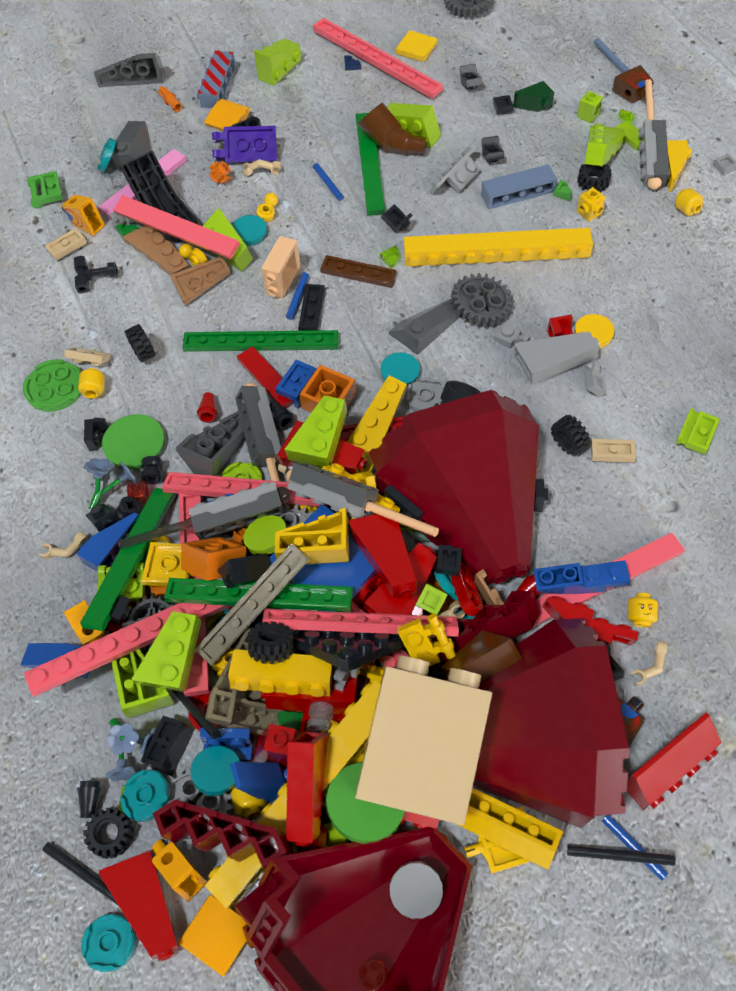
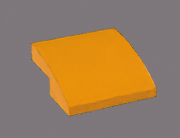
M220 99L213 106L204 123L208 127L224 132V127H231L233 124L246 120L251 109L250 107Z
M209 894L177 943L224 977L247 941L242 929L246 922L240 915L230 908L226 909L216 898Z

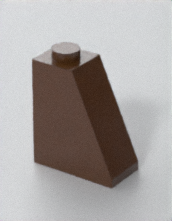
M482 630L458 651L454 658L449 659L442 666V669L446 674V681H448L450 668H455L481 675V683L516 663L522 657L511 638Z

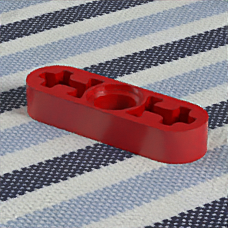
M461 561L459 577L451 575L450 577L461 608L466 614L474 617L483 609V604L470 569Z

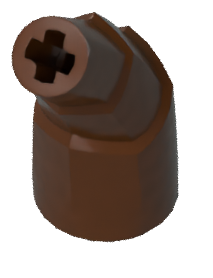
M383 102L357 124L386 153L392 152L408 156L409 154H425L427 138L413 135L411 132L402 129L401 124Z

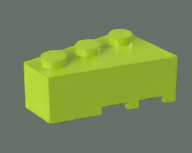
M286 38L272 43V46H264L260 51L254 50L258 79L273 86L302 59L300 44Z
M390 103L387 106L388 110L401 124L402 129L411 132L413 135L427 138V147L432 148L441 137L433 105Z
M600 123L590 125L584 164L603 166L607 163L611 156L616 155V151H621L626 129L605 127L604 124Z
M218 208L204 223L203 227L239 241L240 245L232 259L223 258L225 262L242 272L253 260V257L228 219Z
M329 396L322 397L285 448L288 460L309 463L319 467L332 465L347 415L344 399Z
M172 611L131 680L141 685L185 692L202 621L196 615Z
M139 649L112 661L121 710L127 718L174 704L166 689L137 684L131 680L144 659Z

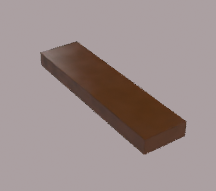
M328 255L325 256L320 268V272L323 274L392 288L397 275V270Z

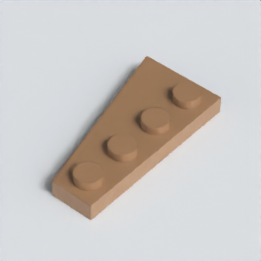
M145 225L123 236L126 244L132 245L137 252L143 253L148 260L154 261L159 268L169 275L189 268V265L170 241L164 238L159 230Z

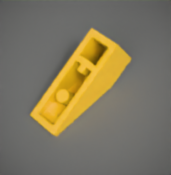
M667 140L669 164L668 192H672L685 168L687 159L691 157V148H689L687 140Z

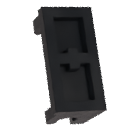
M267 553L229 559L218 569V573L221 574L225 586L232 588L231 581L234 586L257 581L271 566Z
M163 715L141 762L155 771L158 769L172 777L193 731L184 722Z

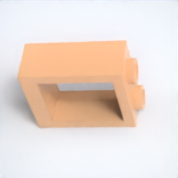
M279 236L261 267L265 293L267 295L283 299L301 266L297 240Z

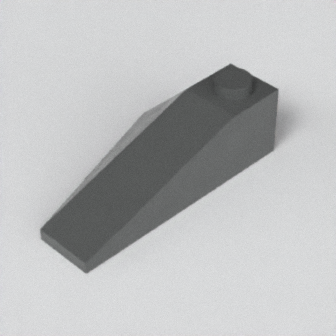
M128 121L116 139L112 158L117 171H122L119 167L120 165L151 151L145 121Z
M237 411L219 420V424L213 427L207 426L203 428V432L197 435L193 433L187 436L176 447V452L194 474L218 476L225 469L245 438L239 412Z

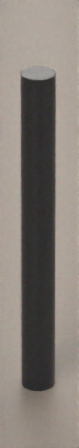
M171 690L211 738L217 739L220 736V731L212 722L205 719L206 715L189 696L185 697L184 692Z
M50 842L44 845L42 849L44 853L118 905L103 880Z
M567 845V856L675 866L676 862L675 855Z

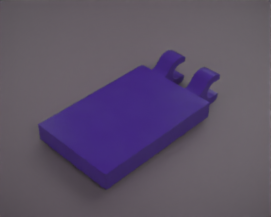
M276 126L224 127V132H212L213 142H224L225 150H212L214 160L225 159L226 164L252 163L258 159L271 163L277 161Z

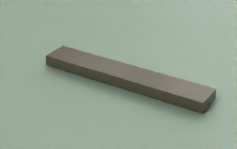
M291 543L194 650L213 666L310 559L296 545Z

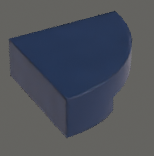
M344 55L345 71L361 70V63L358 59L355 60L350 55Z

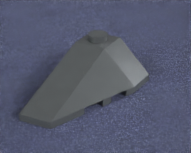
M156 53L137 54L94 71L98 87L163 83V67L160 56Z
M449 299L402 320L389 331V335L418 355L463 314H456L457 309L452 308L453 303Z

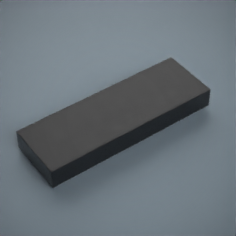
M306 284L298 331L319 329L325 285Z

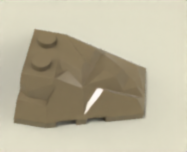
M247 628L235 648L236 650H248V632H250V629ZM231 656L209 695L205 719L214 724H219L220 728L250 729L254 736H259L269 724L282 726L277 718L279 711L304 712L266 709L265 699H261V691H238L231 689L228 677Z

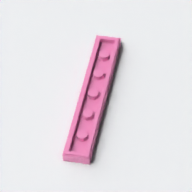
M173 149L158 161L167 177L185 163L187 159L185 155ZM127 184L98 207L99 212L111 219L109 214L115 212L114 208L122 195L137 200L130 185Z

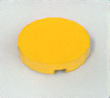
M588 314L576 322L574 332L576 334L589 331L593 338H597L600 348H603L612 341L615 329L608 318L598 314Z

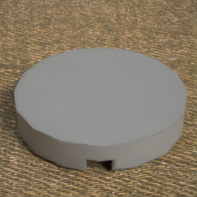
M419 378L416 382L408 385L406 403L414 412L433 407L436 403L440 405L442 401L440 397L444 387L437 380Z
M410 861L401 865L394 873L390 882V898L394 907L402 915L411 919H422L431 915L439 907L443 897L442 882L438 873L431 866L421 861Z

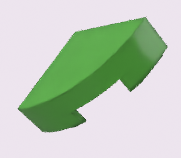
M560 180L553 196L570 201L572 190L568 187L567 182Z

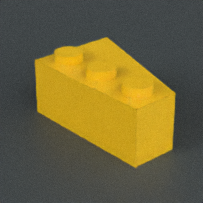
M346 507L339 509L338 513L326 517L325 515L319 516L318 520L304 524L302 522L275 532L276 558L293 543L310 559L306 564L349 562V521Z

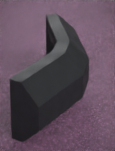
M153 150L119 166L139 202L198 225L196 217L173 190ZM159 231L168 241L176 243L183 241Z

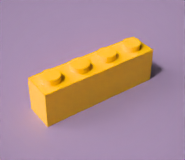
M234 649L228 677L230 688L238 691L255 690L264 693L281 692L289 695L330 696L333 665L312 655L302 654L289 655L287 660L283 658V662L280 663L276 660L274 664H270V661H266V664H263L261 659L258 662L254 661V657L251 658L249 656L248 650Z

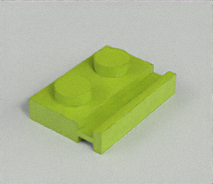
M691 408L676 444L679 445L681 443L686 448L705 455L720 418L702 411L696 412L694 408Z

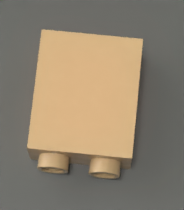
M399 655L396 669L387 666L384 668L355 790V798L464 826L492 692L479 689L481 675L450 668L448 681L427 676L430 662Z

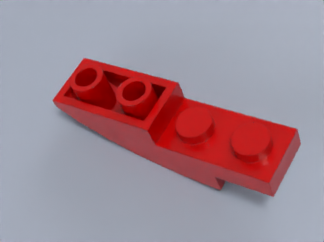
M558 596L548 597L543 603L545 611L555 620L584 618L586 620V627H591L596 632L597 641H603L609 645L612 644V641L629 646L637 641L638 631L631 630L632 628L628 625L610 624L608 620L603 618L592 619L594 610L588 608L586 604L578 602L572 604L565 602L564 598Z

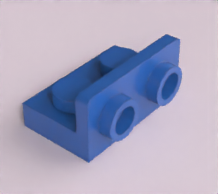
M296 359L275 388L276 393L293 400L294 406L299 409L301 406L299 394L317 368Z
M200 728L199 738L204 743L203 750L212 746H224L233 750L239 757V761L252 760L254 736L250 729L217 728L220 731V736L217 739H212L204 728Z

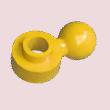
M271 192L265 195V203L257 207L256 216L262 218L266 223L274 219L275 210L273 207L278 203L277 195Z
M182 244L179 248L180 255L185 259L189 258L193 266L208 261L200 249H193L190 244Z

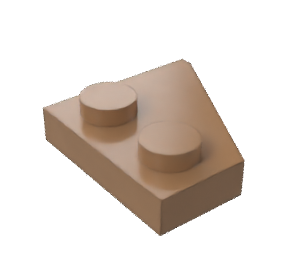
M484 570L478 572L475 575L474 582L482 604L503 605L504 602L501 600L495 588L490 590L484 581L487 576Z

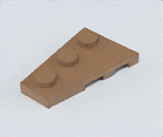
M223 256L170 276L184 306H186L228 276L230 270Z

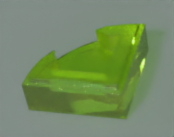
M620 109L618 117L632 122L635 120L636 113Z
M396 245L380 253V258L390 269L395 267L399 258V251Z

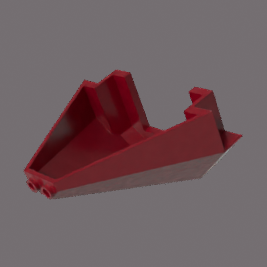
M488 390L412 412L402 419L403 424L397 430L393 428L382 439L383 443L378 448H372L368 452L377 471L376 488L379 489L378 493L383 496L384 489L391 484L423 511L421 522L439 529L436 537L419 530L417 531L437 547L439 545H451L462 548L461 561L470 569L474 576L481 570H484L487 574L484 579L486 585L499 584L508 578L521 577L529 572L539 425L526 405L523 404L521 406L517 404L516 400L507 396L502 397L494 390Z
M584 618L554 619L515 645L522 657L519 661L479 684V689L492 692L473 785L582 828L593 820L594 816L626 813L622 792H627L628 772L624 769L623 759L629 758V745L605 643L597 641L596 632L591 627H586V620Z
M428 827L392 834L387 838L375 842H367V844L351 842L270 858L258 883L259 886L236 904L235 909L237 914L246 922L242 929L248 946L256 950L258 956L254 960L256 968L274 991H444L472 865L448 841L443 833H440L438 829ZM410 861H421L431 866L438 873L442 882L443 897L439 907L431 915L422 919H411L402 915L394 907L390 898V882L394 873L401 865Z

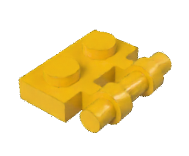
M431 614L427 617L429 622L427 625H423L421 619L418 618L397 627L398 634L411 658L430 662L429 666L440 662L438 654L440 652L445 653L447 659H452L456 655L453 649L454 644L451 638H447L444 632L445 626L441 620H438L436 614ZM436 635L438 641L432 643L429 636Z

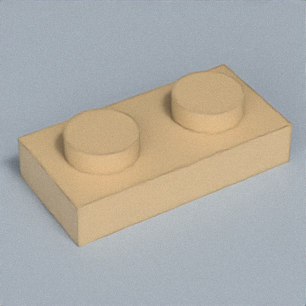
M75 228L46 244L45 248L54 260L57 261L87 242L85 237Z
M73 347L65 350V358H70L72 362L76 363L88 361L90 365L102 366L103 363L110 361V353Z
M591 440V461L635 462V440Z

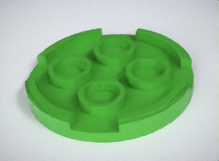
M62 359L48 360L35 366V370L31 372L28 378H25L23 383L25 398L31 406L40 411L53 412L65 409L72 405L81 395L78 390L80 369L76 365L65 362Z
M141 414L128 415L116 420L106 430L102 440V448L109 462L121 468L122 465L120 463L123 462L129 470L142 469L141 460L144 457L158 456L165 447V435L161 425L155 419Z
M362 762L343 768L331 781L326 796V807L333 827L342 836L357 843L367 844V842H375L387 838L394 833L401 823L405 811L355 798V790Z

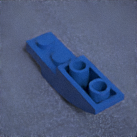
M626 560L580 566V563L533 569L537 592L597 593L606 592V588L630 585Z

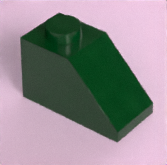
M544 81L515 91L513 105L515 108L540 112L552 107L554 91Z

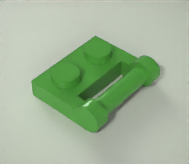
M57 171L31 176L27 179V184L31 190V206L37 209L43 204L63 200ZM38 184H41L43 195L40 196L38 195Z

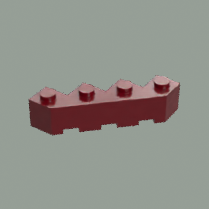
M511 591L503 605H483V609L475 615L474 619H457L459 627L458 636H447V638H451L454 644L453 649L455 653L460 651L482 630L513 638L533 628L540 615L533 591ZM435 636L433 639H431L432 643H435L438 641V639ZM438 653L440 662L446 663L449 660L445 653Z
M176 799L152 813L161 837L175 843L189 834L194 847L206 853L222 843L227 856L237 862H241L256 853L261 866L266 869L270 858L294 854L289 841H286V834L271 826L191 805Z

